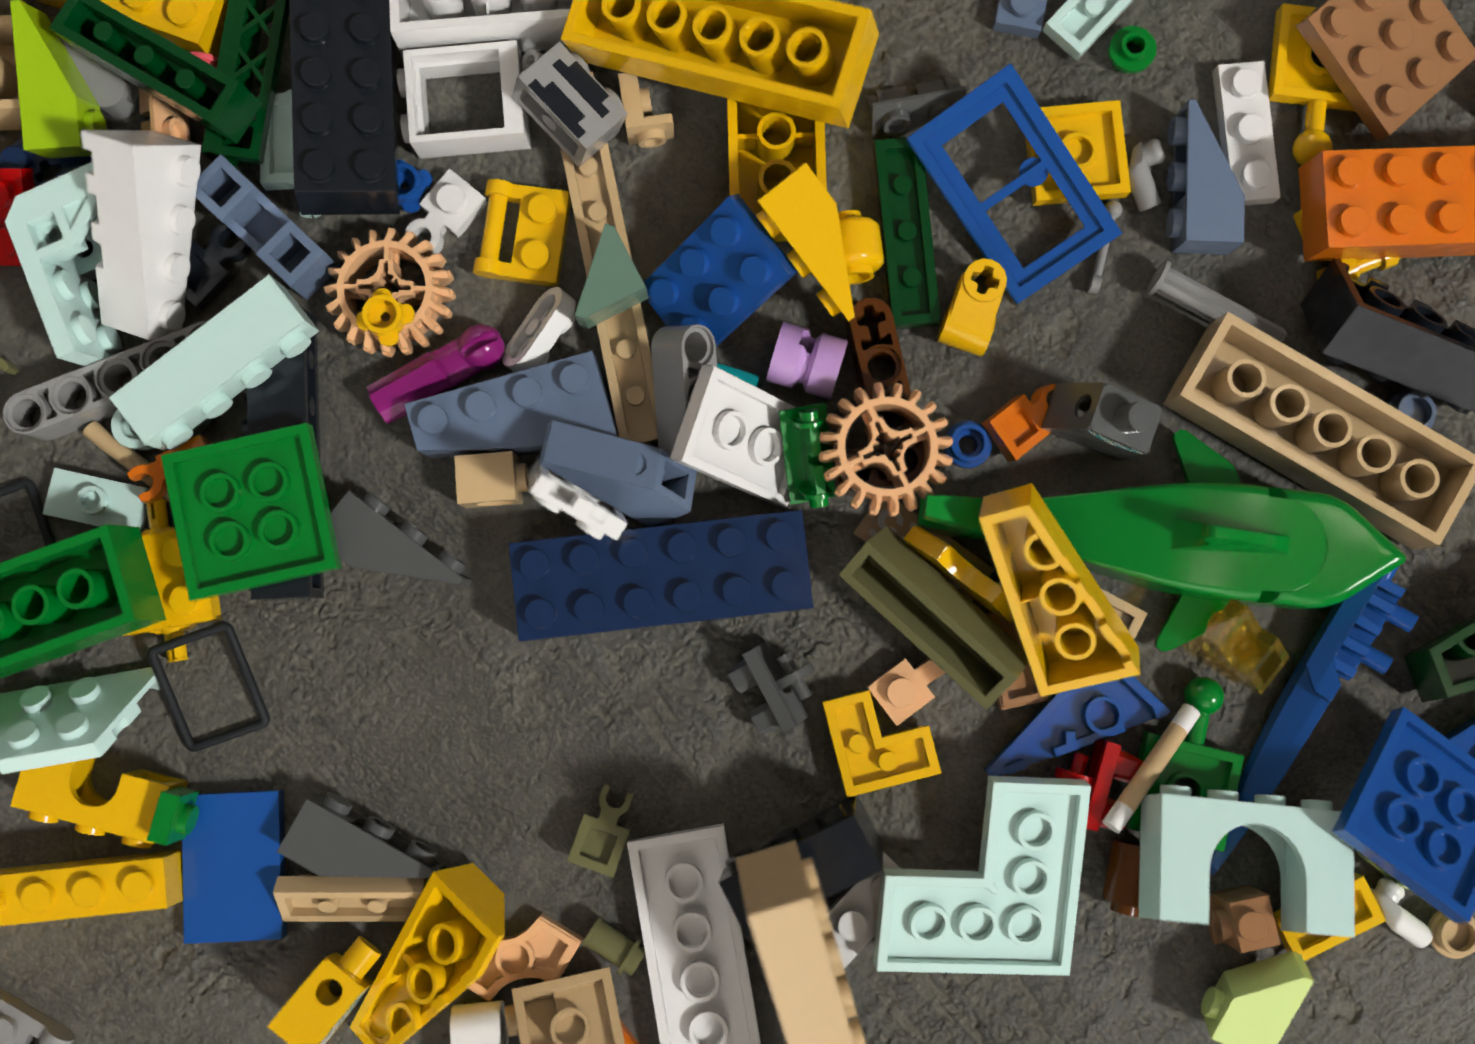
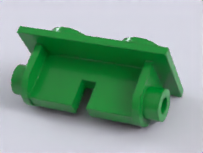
M826 403L778 410L789 504L809 502L811 508L828 506V498L836 497L834 494L835 481H826L824 473L833 468V463L820 462L818 457L820 452L831 450L830 445L820 442V434L822 432H829V426L825 422L827 418Z

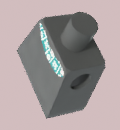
M1103 382L1057 383L1041 428L1115 460H1124L1147 454L1162 413V408L1150 401ZM1079 406L1081 408V411L1088 410V412L1082 417L1078 416Z

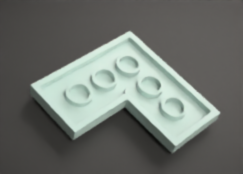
M988 776L978 871L883 868L881 871L873 964L876 971L1070 976L1091 785L1084 779Z

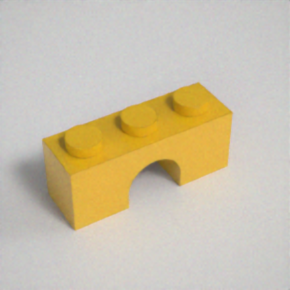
M96 758L20 771L10 806L29 811L27 815L29 819L43 823H58L60 819L75 823L74 830L79 833L103 836L108 832L122 836L121 843L127 846L145 849L151 848L152 844H155L154 842L147 841V837L161 791L179 786L187 787L188 784L186 780L139 769L122 773L115 795L111 800H106L95 791L91 777Z

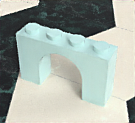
M1160 785V794L1146 795L1141 801L1138 918L1209 924L1210 863L1213 852L1224 835L1238 826H1243L1259 834L1269 844L1277 858L1281 876V931L1355 938L1354 848L1332 832L1341 811H1333V802L1301 800V807L1286 806V797L1254 795L1253 803L1239 801V792L1207 790V798L1191 796V787Z

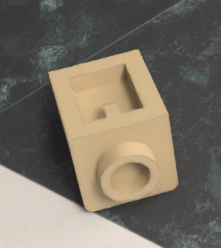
M619 73L618 79L624 110L628 113L625 124L629 145L638 144L642 148H654L665 144L667 139H673L675 136L672 114L653 115L649 87L639 88L636 75Z

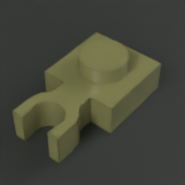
M604 784L598 800L600 807L599 817L583 815L567 862L613 878L630 832L628 829L617 826L619 817L628 811L634 794L627 792L624 804L619 808H612L606 802L610 786Z

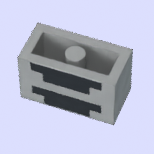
M560 41L517 76L512 95L520 106L578 167L584 164L619 133L628 114L616 93L609 88H603L590 74L589 67L584 59L577 53L569 52Z

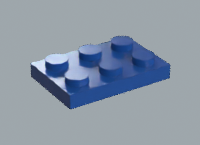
M735 194L728 196L644 281L649 297L647 301L666 326L704 325L713 334L717 347L798 271L741 196Z

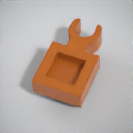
M1055 384L1039 387L1033 393L1031 401L1028 400L1025 394L1015 396L981 423L1007 462L1017 461L1051 433L1041 427L1049 406L1046 397L1050 391L1055 389Z

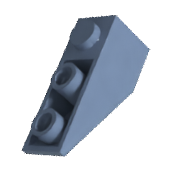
M1188 100L1176 116L1171 118L1168 127L1169 145H1174V162L1170 164L1167 173L1168 191H1173V209L1171 208L1167 215L1166 235L1172 238V253L1229 255L1244 243L1245 195L1196 100Z
M555 420L548 422L539 465L647 527L663 525L691 512L697 471L670 460L671 454L654 446Z

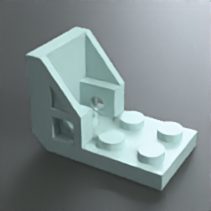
M93 162L15 196L5 220L6 227L56 357L83 366L118 354L122 348V342L117 331L114 328L101 324L98 287L92 281L97 279L95 266L102 260L101 246L97 242L92 241L91 222L98 220L96 195L87 192L86 173L93 171ZM86 242H92L93 251L91 255L83 258L81 252L88 250Z

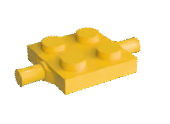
M166 499L150 504L145 503L149 530L141 533L166 620L122 636L154 633L164 635L165 641L185 635V631L191 630L198 624L222 620L219 596L201 601H189L175 527H170ZM186 644L166 651L167 663L189 660Z

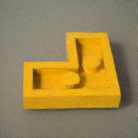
M870 690L821 701L847 798L942 773L929 725L881 736Z

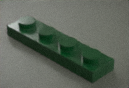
M908 137L874 140L873 144L888 301L896 329L938 326L941 322L925 168L905 140Z

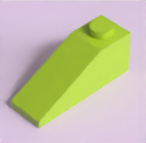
M11 0L10 7L23 149L49 159L92 156L90 150L83 149L81 130H107L106 121L97 100L60 37L49 28L51 22L46 13L21 0Z

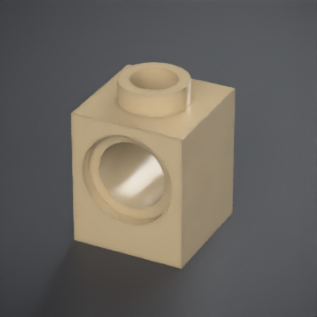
M513 451L454 456L458 505L465 508L523 504L522 492L529 491L527 463H520V457Z

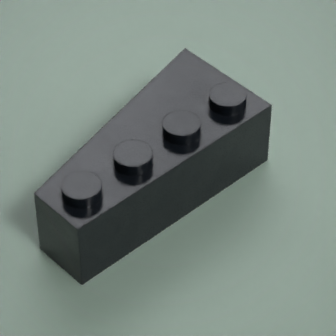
M1333 258L1300 304L1319 344V352L1322 356L1337 365H1345L1347 362L1362 368L1367 375L1375 380L1386 382L1387 379L1403 384L1407 390L1416 396L1427 398L1431 395L1441 399L1452 409L1462 414H1468L1470 411L1475 413V329L1458 320H1455L1449 327L1445 318L1433 310L1431 306L1417 299L1410 306H1407L1400 298L1388 291L1389 285L1373 277H1370L1364 284L1350 277L1348 273L1349 265Z

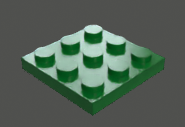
M303 423L161 455L189 601H201L342 569L313 425Z

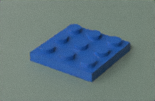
M1401 707L1391 710L1332 832L1453 922H1470L1475 911V758L1407 708Z

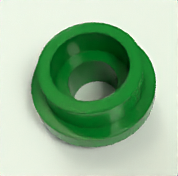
M1126 26L1121 28L1114 34L1109 43L1108 55L1115 69L1122 73L1135 74L1142 72L1150 66L1155 58L1156 42L1150 32L1142 27ZM1126 43H1134L1140 48L1141 52L1137 54L1131 53L1127 49Z

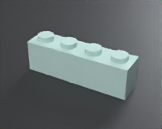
M267 275L111 395L109 399L145 445L164 451L166 449H175L186 443L194 434L192 429L205 419H213L226 412L233 404L232 398L245 388H254L266 381L272 374L271 368L285 357L293 358L305 351L311 344L310 338L318 333L319 330L285 286L270 275Z

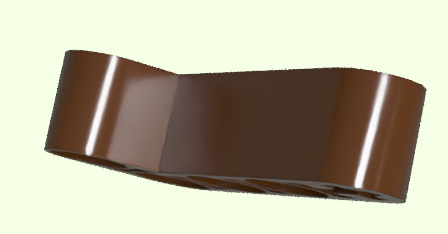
M865 298L860 300L853 307L855 317L848 321L846 325V333L858 385L866 392L870 400L873 399L872 388L875 383H882L885 397H890L894 384L899 383L902 384L903 388L901 399L908 400L911 390L893 314L889 306L880 299ZM869 315L871 322H879L874 332L875 346L867 349L871 342L869 329L867 326H859L863 316ZM873 360L887 362L891 367L892 377L887 380L874 379L869 374L867 364ZM903 417L902 425L890 428L903 431L909 428L913 429L915 426ZM877 437L876 441L880 444L865 459L874 455L877 457L886 455L889 459L891 453L895 452L902 442L886 445L882 438L879 439ZM923 441L905 451L912 457L914 465L912 472L906 474L910 483L918 476L924 462ZM867 446L846 451L847 459L857 455L859 451ZM877 468L866 469L867 484L882 489L895 488L892 481H888L881 470ZM840 476L834 479L836 488L844 482ZM850 488L845 493L848 496H855L857 494Z

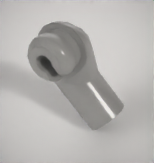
M1152 139L1145 144L1139 142L1133 147L1129 161L1130 188L1139 212L1162 203L1151 174V166L1162 163L1166 157L1162 144L1157 139Z

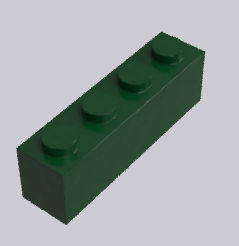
M66 0L49 27L79 53L235 144H238L262 105L240 81L100 0Z

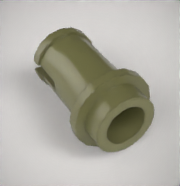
M601 918L596 920L582 943L584 947L587 946L619 968L617 973L620 975L624 971L632 976L645 955V949L640 946V939L637 938L636 942L632 941L603 922Z

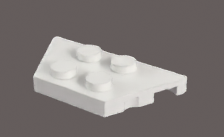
M538 453L528 468L529 492L533 494L532 497L555 513L562 510L573 516L577 520L575 524L591 536L601 540L604 534L617 541L628 524L623 513L539 465L540 454Z

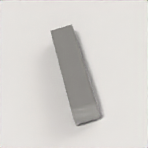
M208 321L198 322L15 393L4 404L2 413L5 424L15 433L48 441L85 428L93 421L101 422L113 417L117 408L109 397L120 389L122 377L126 373L131 372L132 379H134ZM85 389L86 401L77 409L76 398ZM40 407V419L35 425H32V414L35 409Z

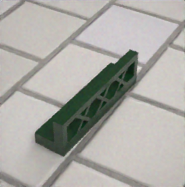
M228 0L216 68L240 81L250 92L255 74L262 83L260 95L256 97L262 105L256 114V119H253L250 123L254 129L250 149L241 148L243 136L238 144H235L206 127L202 153L212 162L221 154L236 169L238 168L239 161L263 164L290 11L289 0H276V3L266 11L267 0ZM270 22H272L271 30L267 26ZM263 28L270 37L269 45L266 51L257 56L261 30ZM265 66L264 73L262 75L259 70Z

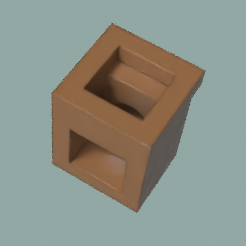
M1250 885L1209 893L1208 928L1213 944L1226 943L1240 953L1280 945L1268 894Z

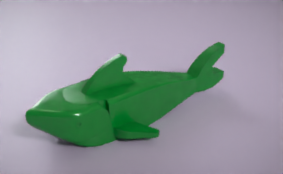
M1182 429L1172 434V442L1186 483L1157 484L1042 497L1089 571L1138 587L1179 596L1155 639L1154 646L1159 652H1168L1217 628L1226 619L1233 604L1287 609L1322 608L1338 604L1350 598L1406 561L1405 554L1347 502L1320 492L1241 484L1237 471L1228 460L1187 430ZM926 495L925 500L919 498L917 526L924 530L950 537L986 540L979 520L983 498Z

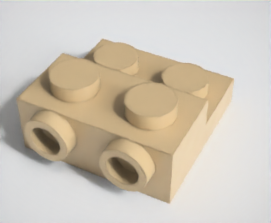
M610 967L511 989L514 1004L504 1006L509 1037L519 1035L520 1044H625Z

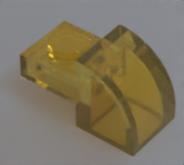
M1230 600L1223 610L1217 611L1210 618L1206 632L1202 636L1205 640L1204 644L1200 647L1203 652L1225 672L1260 695L1263 694L1290 659L1279 638L1262 629L1250 608L1237 600Z

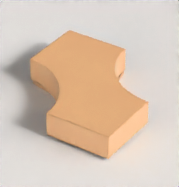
M542 913L526 930L515 935L503 937L483 975L467 989L490 1002L501 988L513 981L524 978H539L545 981L559 979L584 937Z

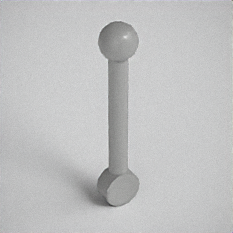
M1116 200L1105 204L1106 209L1115 221L1122 213V205ZM1110 242L1098 250L1093 274L1088 283L1087 293L1097 295L1102 284L1101 276Z

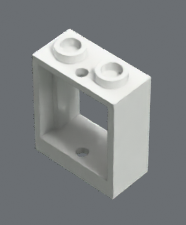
M517 40L403 50L404 68L397 70V81L400 95L402 98H406L407 114H401V131L404 142L411 144L420 159L531 149L528 113L512 97L517 76L523 72L521 67L523 56ZM500 73L504 128L430 134L426 79Z

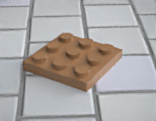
M1325 0L1296 25L1299 32L1376 141L1390 136L1475 59V48L1442 0Z

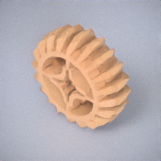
M388 227L384 240H382L375 230H369V243L364 245L358 238H352L351 244L355 251L350 256L345 251H337V257L344 264L341 268H328V274L337 280V283L324 286V292L328 296L335 298L326 305L327 312L338 316L334 321V327L340 332L348 331L346 340L352 345L356 346L363 342V350L369 354H374L380 347L384 356L393 357L398 344L402 353L411 355L413 350L411 341L416 340L423 348L428 347L430 343L424 335L428 330L431 329L437 335L443 333V328L436 322L437 318H452V311L442 303L451 302L456 299V293L452 289L445 287L454 280L453 274L449 270H443L446 264L441 253L433 254V245L428 240L418 243L417 236L411 231H407L400 239L396 229ZM400 260H406L421 267L425 278V286H417L414 281L404 280V271L400 268ZM378 264L377 271L373 276L362 279L371 268ZM392 285H395L399 289L398 292L392 293L396 301L401 304H409L412 307H420L415 313L414 321L406 324L399 333L398 343L393 346H384L370 330L362 331L357 326L356 317L359 312L356 300H364L366 302L377 289L385 288L391 292ZM384 313L381 317L382 321H388L390 315Z
M875 383L872 388L873 399L870 400L861 387L855 389L853 394L857 406L855 407L849 400L842 398L837 406L845 418L830 413L825 420L837 433L822 432L820 434V442L833 446V450L820 452L818 456L819 461L823 463L835 462L836 467L824 473L825 480L832 481L840 476L844 482L837 487L834 494L840 498L845 495L849 488L857 494L851 500L850 507L855 510L862 504L864 498L870 499L868 511L869 515L872 516L878 514L881 502H886L887 512L890 517L898 515V500L902 499L905 507L910 512L917 509L918 503L914 493L916 492L924 500L926 495H934L932 488L926 482L929 481L935 485L944 484L946 477L943 473L936 470L935 466L949 467L953 461L952 457L938 453V449H945L953 444L952 437H937L936 432L941 431L948 425L946 418H939L931 422L928 416L934 412L937 405L931 401L927 403L923 410L917 407L915 404L920 399L921 392L916 389L910 394L908 400L901 399L903 388L902 384L899 383L894 384L890 397H885L882 383ZM876 412L898 414L910 421L915 428L903 431L893 430L887 426L883 417H878ZM862 418L866 426L864 431L867 435L868 445L859 451L857 455L847 459L845 451L847 432L857 420ZM877 437L879 439L882 438L886 445L902 442L891 455L896 459L894 462L889 461L886 455L878 457L874 455L865 459L880 444L876 441ZM923 441L924 462L920 473L910 483L905 474L907 468L904 463V452ZM867 468H877L885 474L888 481H892L895 488L882 489L871 486L861 480L854 472Z

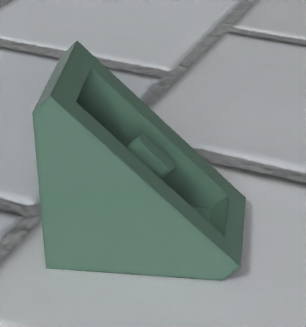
M606 223L574 315L579 326L587 329L649 299L646 286L615 226Z

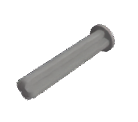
M1165 260L1156 270L1146 290V293L1150 296L1156 292L1210 322L1230 312L1282 343L1287 334L1283 327L1172 269L1171 262Z

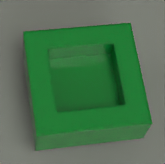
M182 786L161 791L147 841L166 846L185 839L186 835L192 832L198 820L199 807L195 804L199 791Z

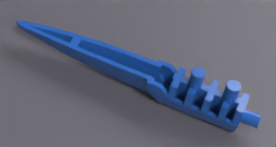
M1399 567L1350 598L1333 605L1288 680L1251 752L1238 784L1239 801L1254 803V795L1273 794L1329 703H1331L1341 687L1339 678L1347 681L1352 679L1357 672L1360 662L1382 675L1386 673L1393 658L1372 647V642L1375 637L1379 636L1385 621L1409 633L1419 618L1418 615L1396 604L1406 591V589L1391 581ZM1238 826L1228 832L1224 852L1214 850L1210 863L1212 875H1215L1248 828Z

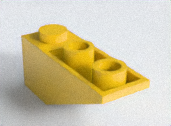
M803 163L757 200L763 209L756 216L773 239L780 233L786 238L793 248L786 256L801 276L805 278L810 273L814 275L823 287V289L816 293V296L832 317L842 312L845 318L850 321L855 315L837 203L807 163Z

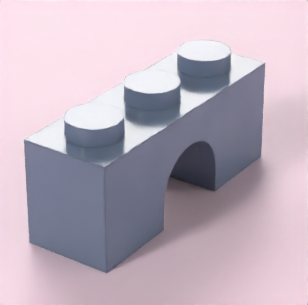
M221 154L200 174L197 181L196 198L256 252V255L282 280L306 300L331 277L328 274L329 267L340 268L330 256Z

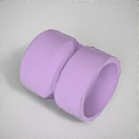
M783 321L766 381L788 388H793L797 383L803 384L805 393L830 400L848 340L822 333L817 338L811 337L809 328Z

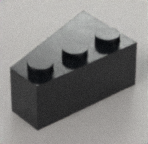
M858 795L848 797L836 805L823 810L797 827L792 826L777 833L770 839L768 844L756 851H753L752 848L745 849L733 855L725 862L727 867L724 868L718 883L746 937L753 933L747 917L736 863L737 857L796 840L801 860L812 857L824 899L883 870V843Z

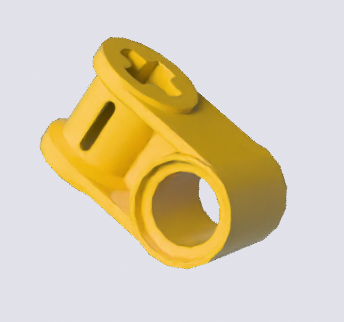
M985 258L976 260L961 275L952 301L949 303L942 320L937 342L983 357L995 328L996 314L1007 283L1005 270L998 262ZM979 275L986 277L985 285L989 287L983 294L977 292L978 284L974 281Z

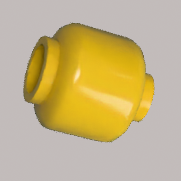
M858 210L838 212L849 284L855 285L867 282L875 277L874 272L884 263L879 225L875 220L861 216V212Z

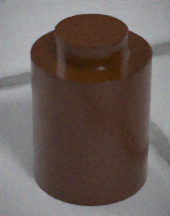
M1112 838L1101 896L1103 899L1111 901L1110 910L1133 917H1138L1140 843Z

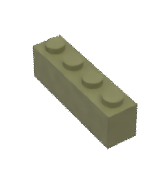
M887 525L863 545L839 574L846 583L986 710L1018 679L1029 663L1025 650L1020 644Z

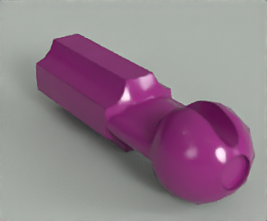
M478 324L470 326L458 338L433 352L420 356L367 386L366 389L376 410L384 421L390 425L407 415L404 404L452 390V387L473 375L494 368L504 356L505 342L498 330L489 325Z

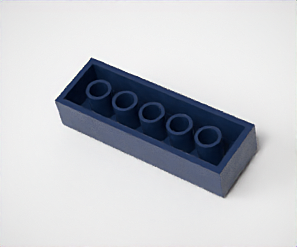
M802 510L623 530L617 541L604 534L601 540L587 534L509 543L519 642L814 608Z

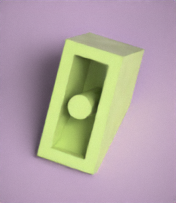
M1290 951L1224 971L1217 985L1208 988L1201 1004V1013L1204 1016L1210 1038L1222 1044H1278L1314 982L1302 955Z

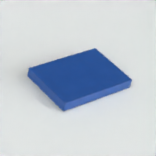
M284 789L198 793L195 804L199 807L198 820L192 832L182 840L184 944L280 940L287 936V922H283L273 895L277 877L286 876L285 856L277 852L285 838Z

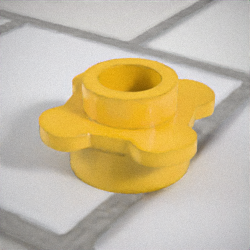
M380 288L374 291L372 297L365 302L362 311L357 314L356 323L362 331L370 330L377 335L382 345L393 346L398 343L399 333L403 327L414 321L415 311L411 305L401 304L396 301L388 289ZM384 313L390 315V319L386 322L381 319Z

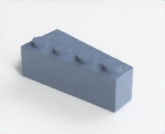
M593 351L404 404L416 449L429 458L513 451L517 455L541 453L547 424L551 420L619 437L600 366Z

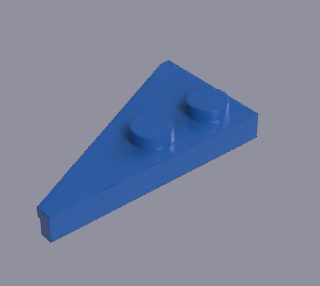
M1134 676L1052 694L1048 698L1049 700L1036 711L983 770L989 776L1010 775L1047 758L1058 757L1093 744L1096 740L1106 736L1112 737L1149 720L1163 718L1168 715L1170 710Z

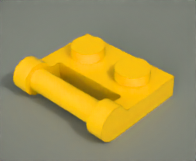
M488 179L485 196L489 198L481 253L480 257H476L474 260L473 273L491 279L558 287L571 206L569 191L518 185L501 179ZM507 202L520 204L511 263L498 260Z

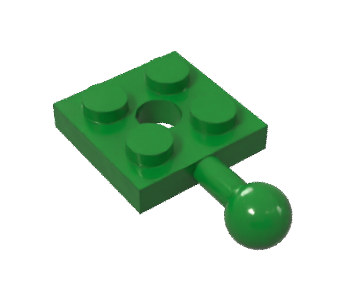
M1210 677L1194 678L1185 687L1184 701L1186 704L1195 707L1201 715L1146 795L1160 794V785H1174L1178 779L1188 777L1193 782L1195 787L1194 797L1207 798V790L1237 792L1244 755L1203 746L1210 719L1209 716L1217 712L1223 705L1224 691L1221 685ZM1143 732L1138 759L1142 760V763L1161 735ZM1141 803L1126 823V828L1140 832ZM1228 833L1219 841L1215 850L1224 852Z

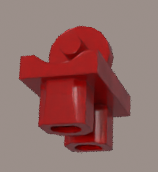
M1102 739L1094 742L1086 775L1084 774L1089 756L1077 752L1074 754L1070 770L1056 767L1054 776L1060 779H1084L1091 785L1086 829L1098 832L1099 827L1108 828L1102 821L1117 801L1108 797L1112 779L1129 783L1142 764V760L1122 751V745Z

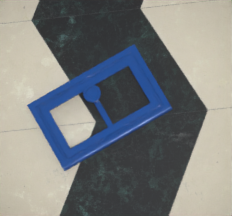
M1011 63L905 139L984 258L992 259L1003 267L1007 277L1005 289L1016 305L1123 234ZM1003 102L1039 158L1031 157L1026 159L1019 168V177L980 203L942 145ZM1049 172L1084 227L1023 268L986 211L1024 184L1031 187L1041 185L1046 180Z

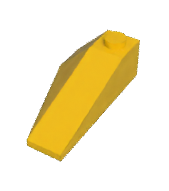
M474 863L433 871L350 1025V1029L364 1044H403L483 975L505 936V894Z

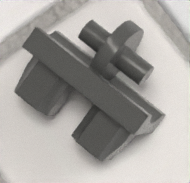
M766 641L742 654L744 659L728 671L731 682L740 694L758 685L766 699V702L750 710L751 719L758 733L763 734L780 728L785 733L797 727L800 722L809 717L801 701L812 695L803 679L815 672L811 662L798 668L790 652L777 658L769 641Z

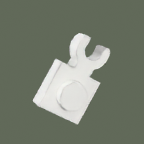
M449 168L419 203L428 215L425 218L412 221L407 226L405 233L411 231L417 238L422 233H430L433 254H438L444 245V234L449 230L459 238L487 206L488 201Z

